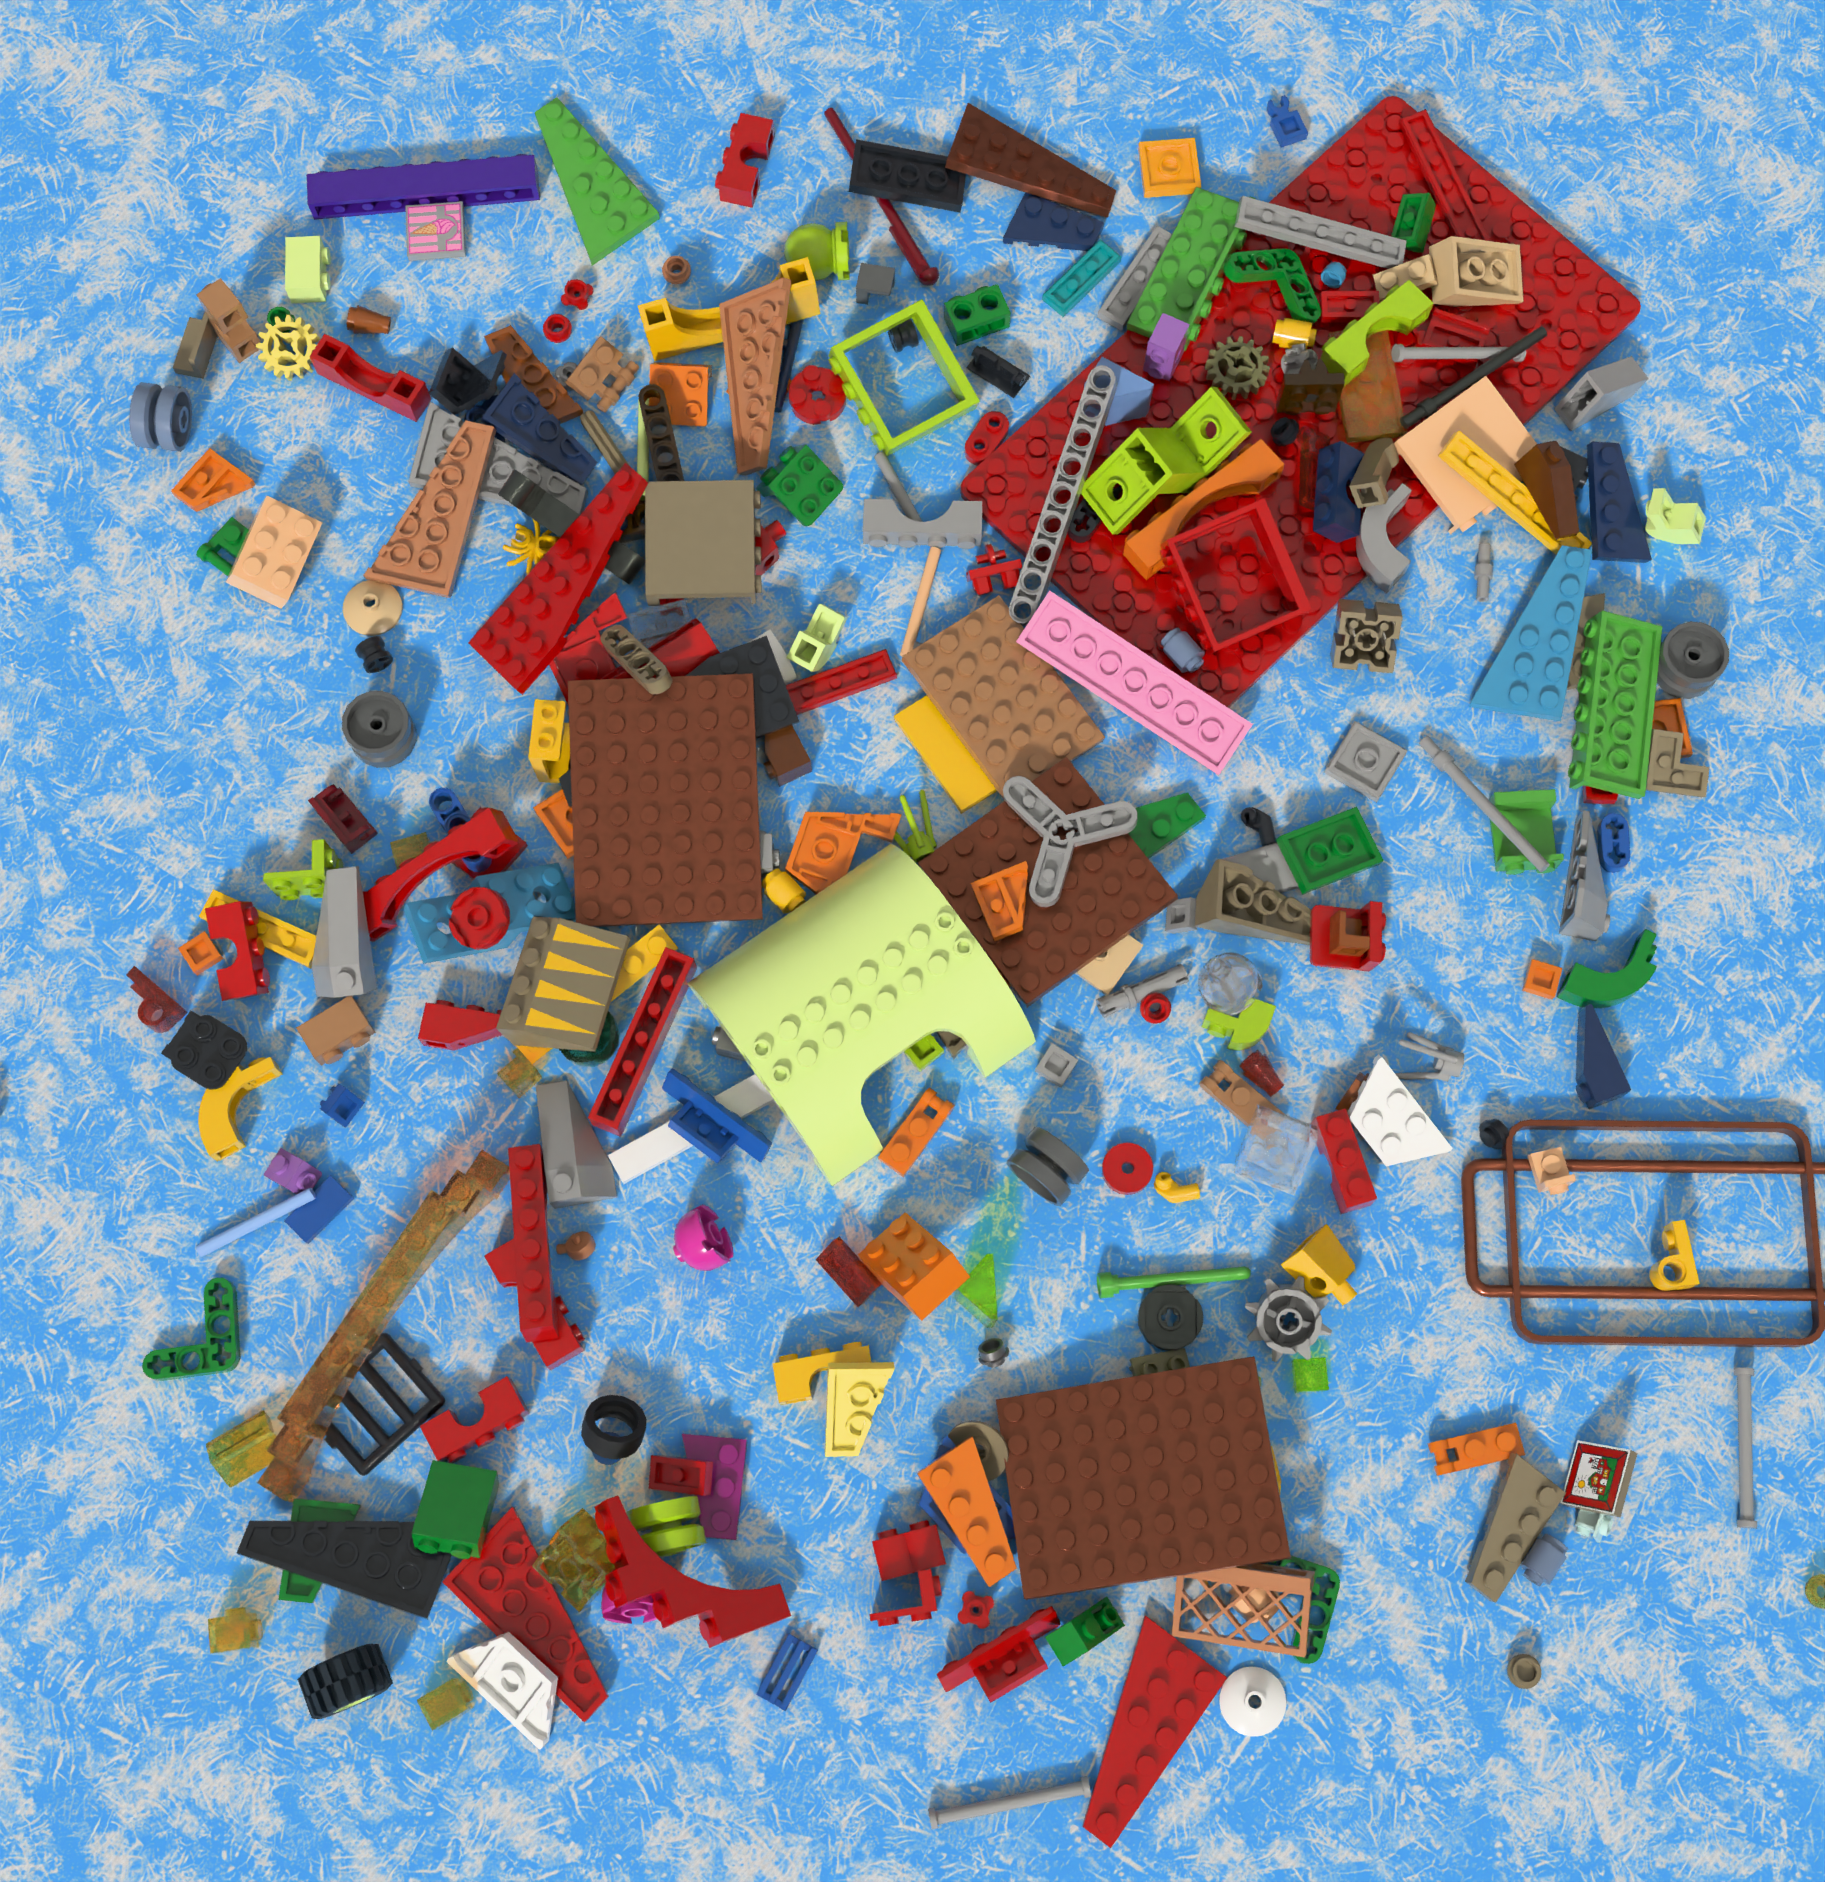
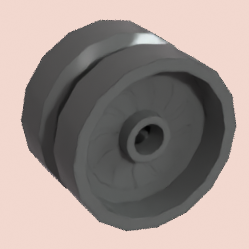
M1690 621L1677 625L1661 642L1657 684L1664 692L1676 698L1691 699L1703 695L1723 674L1729 663V648L1725 638L1715 628L1705 623Z
M369 691L357 696L347 705L342 716V731L355 755L365 764L376 768L392 767L401 763L411 754L416 743V728L404 703L395 695L384 691Z
M1034 1127L1024 1141L1028 1150L1016 1149L1006 1164L1035 1193L1048 1202L1061 1206L1071 1194L1067 1183L1079 1184L1089 1169L1083 1160L1061 1140L1040 1127Z

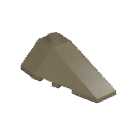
M1218 859L1215 861L1196 897L1195 927L1225 934L1310 945L1311 909L1295 898H1287L1275 890V885L1271 882H1263L1254 876L1253 870L1247 866Z

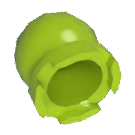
M847 221L835 222V229H832V231L824 225L816 223L797 227L790 233L785 242L784 256L786 263L808 257L815 281L827 278L832 272L837 274L838 281L850 280Z

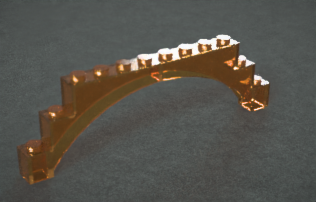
M481 1150L466 1174L456 1170L440 1195L433 1190L429 1192L278 1415L277 1419L285 1425L267 1450V1452L275 1457L257 1482L284 1501L293 1503L294 1498L299 1496L312 1476L311 1471L329 1425L370 1350L405 1298L439 1254L474 1216L492 1200H497L510 1180L509 1166Z

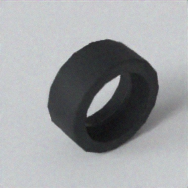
M618 1395L601 1396L591 1402L587 1408L582 1423L581 1436L585 1445L593 1453L603 1458H626L635 1453L640 1447L645 1434L647 1419L643 1409L633 1400ZM606 1417L617 1418L624 1421L632 1429V1433L622 1437L610 1436L602 1432L597 1427L595 1421Z

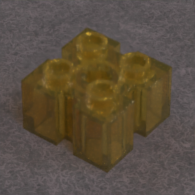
M584 1508L557 1530L549 1541L550 1545L541 1552L532 1565L550 1584L556 1581L563 1588L561 1595L578 1612L582 1611L603 1592L606 1583L605 1575L615 1570L614 1564L609 1561L606 1553L607 1542L605 1537L599 1532L600 1530L595 1519Z

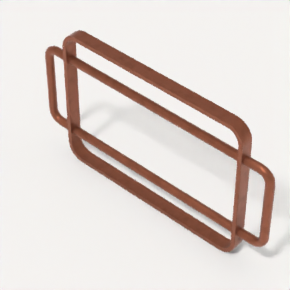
M1530 1119L1520 1121L1508 1130L1509 1136L1506 1138V1145L1502 1148V1158L1475 1159L1468 1163L1462 1171L1461 1190L1467 1283L1480 1296L1510 1298V1316L1513 1329L1520 1338L1528 1343L1540 1345L1800 1347L1811 1344L1819 1339L1825 1330V1288H1823L1813 1178V1174H1825V1162H1812L1809 1139L1802 1129L1794 1124L1785 1122ZM1520 1130L1779 1132L1788 1135L1796 1143L1799 1162L1565 1159L1569 1172L1800 1174L1810 1288L1692 1287L1689 1289L1664 1291L1651 1286L1520 1285L1514 1171L1532 1170L1528 1159H1513L1512 1142L1515 1133ZM1479 1171H1503L1509 1285L1484 1284L1479 1278L1474 1176ZM1521 1298L1811 1301L1813 1324L1809 1335L1802 1339L1541 1336L1532 1333L1523 1324Z

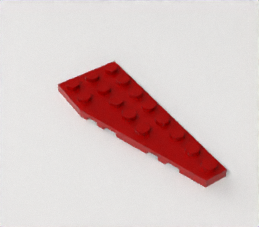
M627 463L620 468L468 642L522 695L563 649L567 641L564 636L570 625L576 624L580 616L577 611L586 597H590L610 558L608 551L614 541L618 542L623 533L620 528L626 516L633 514L648 485V482Z

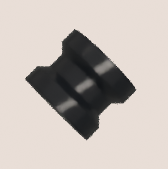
M911 319L888 330L890 342L896 353L901 352L904 347L910 346L913 348L919 345L917 332Z
M380 636L365 639L355 648L357 656L364 661L363 667L367 673H376L384 670L393 661L390 652L385 651V643Z

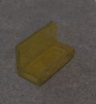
M264 1410L206 1443L210 1463L229 1487L237 1485L287 1454L286 1448L274 1433L270 1417Z

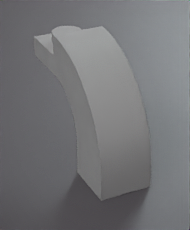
M1403 483L1396 491L1390 489L1387 492L1389 498L1386 504L1366 507L1360 521V534L1356 536V551L1362 569L1370 580L1386 594L1406 573L1411 562L1391 544L1386 532L1387 523L1407 503L1412 491Z

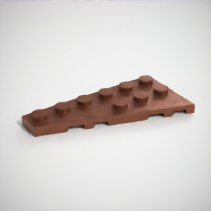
M967 103L945 168L1108 218L1116 193L1115 189L977 107Z

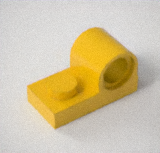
M1685 1220L1672 1221L1663 1227L1664 1231L1661 1236L1663 1247L1666 1251H1669L1670 1256L1657 1261L1651 1266L1649 1271V1278L1652 1284L1664 1291L1689 1289L1700 1284ZM1664 1266H1669L1673 1269L1675 1273L1674 1281L1668 1280L1664 1276Z

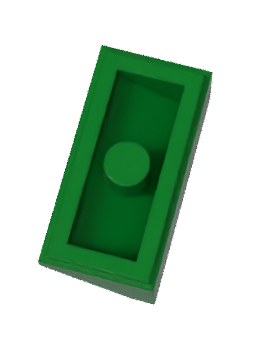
M1430 193L1402 195L1391 237L1406 240L1405 250L1423 253L1436 208Z

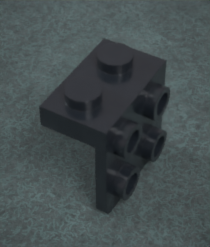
M453 347L448 349L443 355L429 394L454 415L465 409H472L476 403L483 399L488 400L495 394L497 380L505 369L504 362L507 354L500 350L480 363L473 365Z

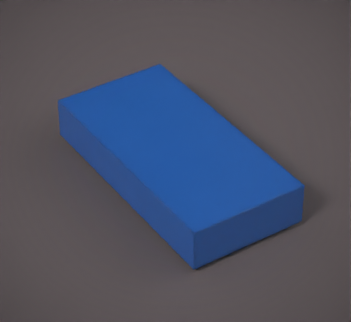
M331 1175L314 1191L316 1199L295 1209L284 1220L307 1244L355 1199Z

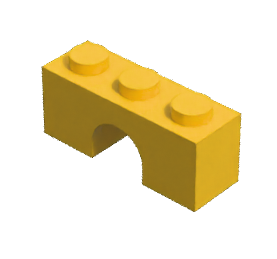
M853 1342L842 1345L843 1350L830 1353V1348H821L810 1351L811 1356L798 1359V1354L778 1357L779 1362L772 1363L779 1404L786 1405L812 1400V1379L819 1372L828 1371V1363L872 1362L869 1345L862 1346L861 1342Z

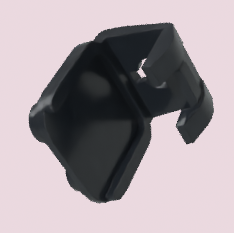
M190 1010L184 1019L185 1022L171 1042L165 1046L161 1054L171 1060L175 1070L209 1090L221 1088L227 1083L247 1052V1042L240 1033L210 1015L199 1016Z

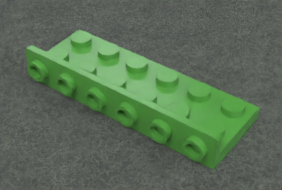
M1196 187L1127 322V330L1150 338L1162 313L1190 324L1184 351H1186L1190 341H1196L1201 329L1199 323L1202 317L1205 319L1208 317L1212 308L1211 299L1213 295L1218 296L1224 283L1222 278L1224 275V264L1235 253L1236 249H1242L1246 240V230L1235 227L1238 201Z
M1602 610L1586 622L1583 631L1586 639L1585 648L1580 658L1583 666L1582 676L1577 685V691L1580 694L1579 703L1574 713L1576 730L1571 741L1573 757L1568 768L1569 788L1577 789L1585 785L1640 799L1646 793L1662 626Z

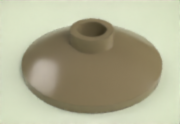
M976 1420L965 1421L956 1425L948 1434L951 1441L957 1446L970 1436H973L974 1442L984 1448V1450L977 1448L987 1481L994 1480L1000 1476L1005 1470L1004 1458L1006 1462H1008L1009 1458L1008 1446L1001 1433L993 1426Z

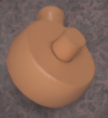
M581 1231L573 1234L566 1244H558L556 1251L559 1255L567 1253L573 1260L579 1261L588 1258L594 1252L596 1243L593 1236L588 1232Z

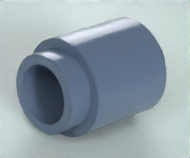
M1175 628L1161 640L1160 644L1164 647L1163 652L1182 673L1187 671L1192 673L1203 664L1204 660L1202 658L1205 652L1186 631Z
M1544 1534L1542 1539L1538 1538L1522 1562L1521 1567L1525 1570L1523 1576L1538 1586H1541L1542 1583L1550 1585L1567 1558L1565 1553L1568 1548L1551 1535Z

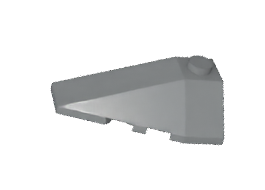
M1583 810L1575 820L1559 934L1596 941L1603 933L1608 931L1610 915L1606 914L1608 903L1590 812Z
M359 866L329 869L326 872L312 961L316 996L335 998L362 995L377 989Z

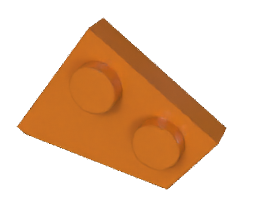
M209 448L171 492L184 504L198 512L253 488L255 482Z
M1026 861L970 883L994 942L1020 932L1024 928L1028 864Z

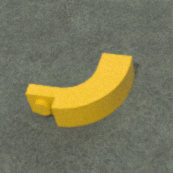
M271 1057L255 1059L248 1064L246 1069L239 1064L223 1087L214 1090L206 1089L199 1108V1131L208 1155L217 1162L246 1147L236 1125L237 1108L244 1096L250 1091L283 1075L278 1064Z

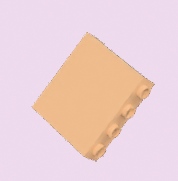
M1487 376L1476 382L1394 443L1398 456L1401 455L1454 525L1448 530L1450 534L1459 528L1462 532L1466 531L1477 522L1474 518L1482 511L1486 516L1498 507L1438 457V454L1452 435L1457 431H1461L1520 482L1523 480L1514 464L1537 444Z

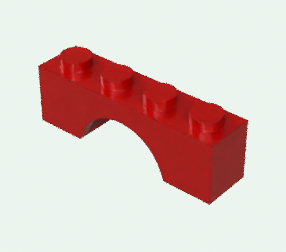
M325 333L309 356L318 375L415 422L418 421L431 401L424 381L401 370L396 374L382 371L362 359L349 345Z
M513 1238L484 1255L498 1282L504 1288L517 1287ZM560 1295L555 1298L559 1338L533 1342L549 1370H553L585 1351L581 1345L585 1338L576 1323L573 1325L569 1324L565 1317L569 1310Z

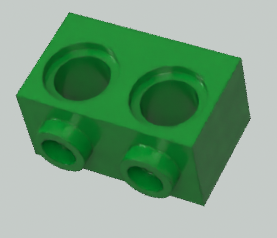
M998 284L990 287H980L973 293L965 296H955L944 303V320L956 346L1010 327L1011 312ZM991 306L994 307V309L987 310L984 307ZM959 316H966V317H968V318H967V319H959V318H957V317H959Z

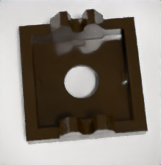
M1322 359L1317 360L1316 368L1312 370L1309 360H1304L1299 374H1284L1276 401L1277 413L1297 415L1301 412H1315L1316 414L1324 415L1335 412L1345 385L1344 373H1327V367Z

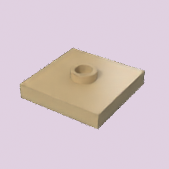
M1127 935L1075 974L1107 996L1141 950L1143 944L1132 936Z

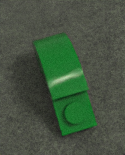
M1645 929L1636 938L1624 968L1617 972L1601 973L1575 963L1568 970L1557 998L1580 1007L1592 1004L1594 1008L1611 1007L1626 1001L1650 980L1657 966L1649 963L1657 949V946L1653 945L1657 934Z

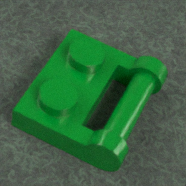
M231 517L208 543H204L199 547L196 553L197 557L203 562H210L228 576L233 565L218 555L217 552L222 548L236 559L249 529Z

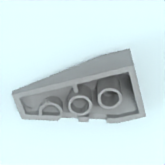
M568 1081L537 1085L536 1093L549 1203L554 1209L617 1198L613 1167Z

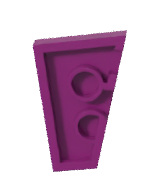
M682 1434L687 1458L713 1461L711 1495H695L699 1500L701 1511L699 1520L700 1525L704 1527L706 1538L737 1540L747 1440Z

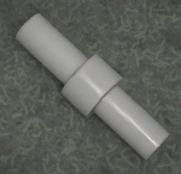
M1489 543L1479 544L1478 564L1475 565L1474 579L1477 580L1476 600L1479 602H1487L1489 600V581L1493 577V566L1490 564L1491 545Z

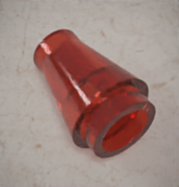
M1258 1049L1239 1065L1243 1070L1242 1074L1264 1090L1270 1097L1284 1086L1266 1053L1262 1055Z

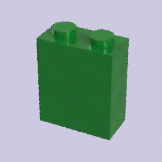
M432 1460L412 1530L414 1547L430 1554L437 1553V1551L451 1553L452 1556L459 1559L480 1558L499 1488L497 1471Z

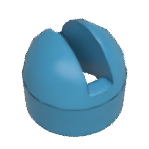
M1340 262L1329 263L1321 273V280L1331 288H1339L1346 278L1345 266Z

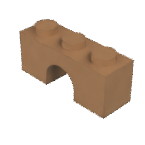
M221 278L214 283L206 285L201 292L196 294L219 339L238 363H241L259 350L256 344L261 342L255 331L247 323L246 319L248 316L241 302Z

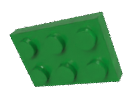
M1357 807L1283 834L1276 839L1302 895L1375 867L1384 861Z

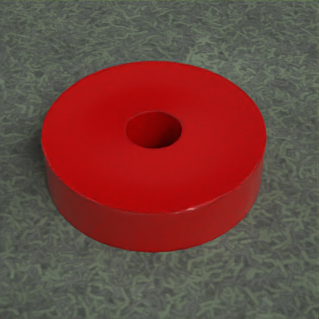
M1121 1143L1112 1147L1105 1155L1102 1163V1176L1105 1183L1110 1189L1123 1195H1132L1142 1191L1150 1182L1153 1174V1162L1150 1155L1144 1148L1134 1143ZM1130 1164L1133 1167V1172L1130 1174L1124 1173L1122 1165Z

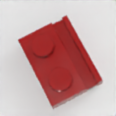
M1435 308L1421 347H1484L1491 327ZM1479 359L1450 360L1475 368Z

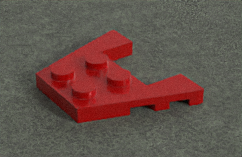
M617 592L611 594L565 637L567 641L563 649L549 664L568 706V681L599 680L617 668L600 640V630L628 618Z

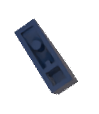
M1592 1004L1585 1006L1578 1013L1576 1092L1581 1102L1586 1103L1588 1109L1621 1098L1631 1091Z

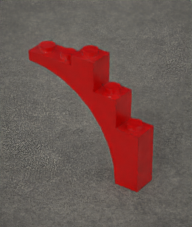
M619 1496L606 1499L594 1507L596 1510L595 1521L600 1531H603L607 1542L606 1553L608 1559L615 1566L614 1571L605 1575L606 1593L609 1599L614 1602L615 1608L652 1596L654 1615L661 1622L663 1628L698 1616L700 1620V1633L704 1640L707 1641L709 1648L775 1624L791 1616L780 1584L760 1589L732 1590L702 1583L682 1574L663 1561L644 1542L630 1522Z

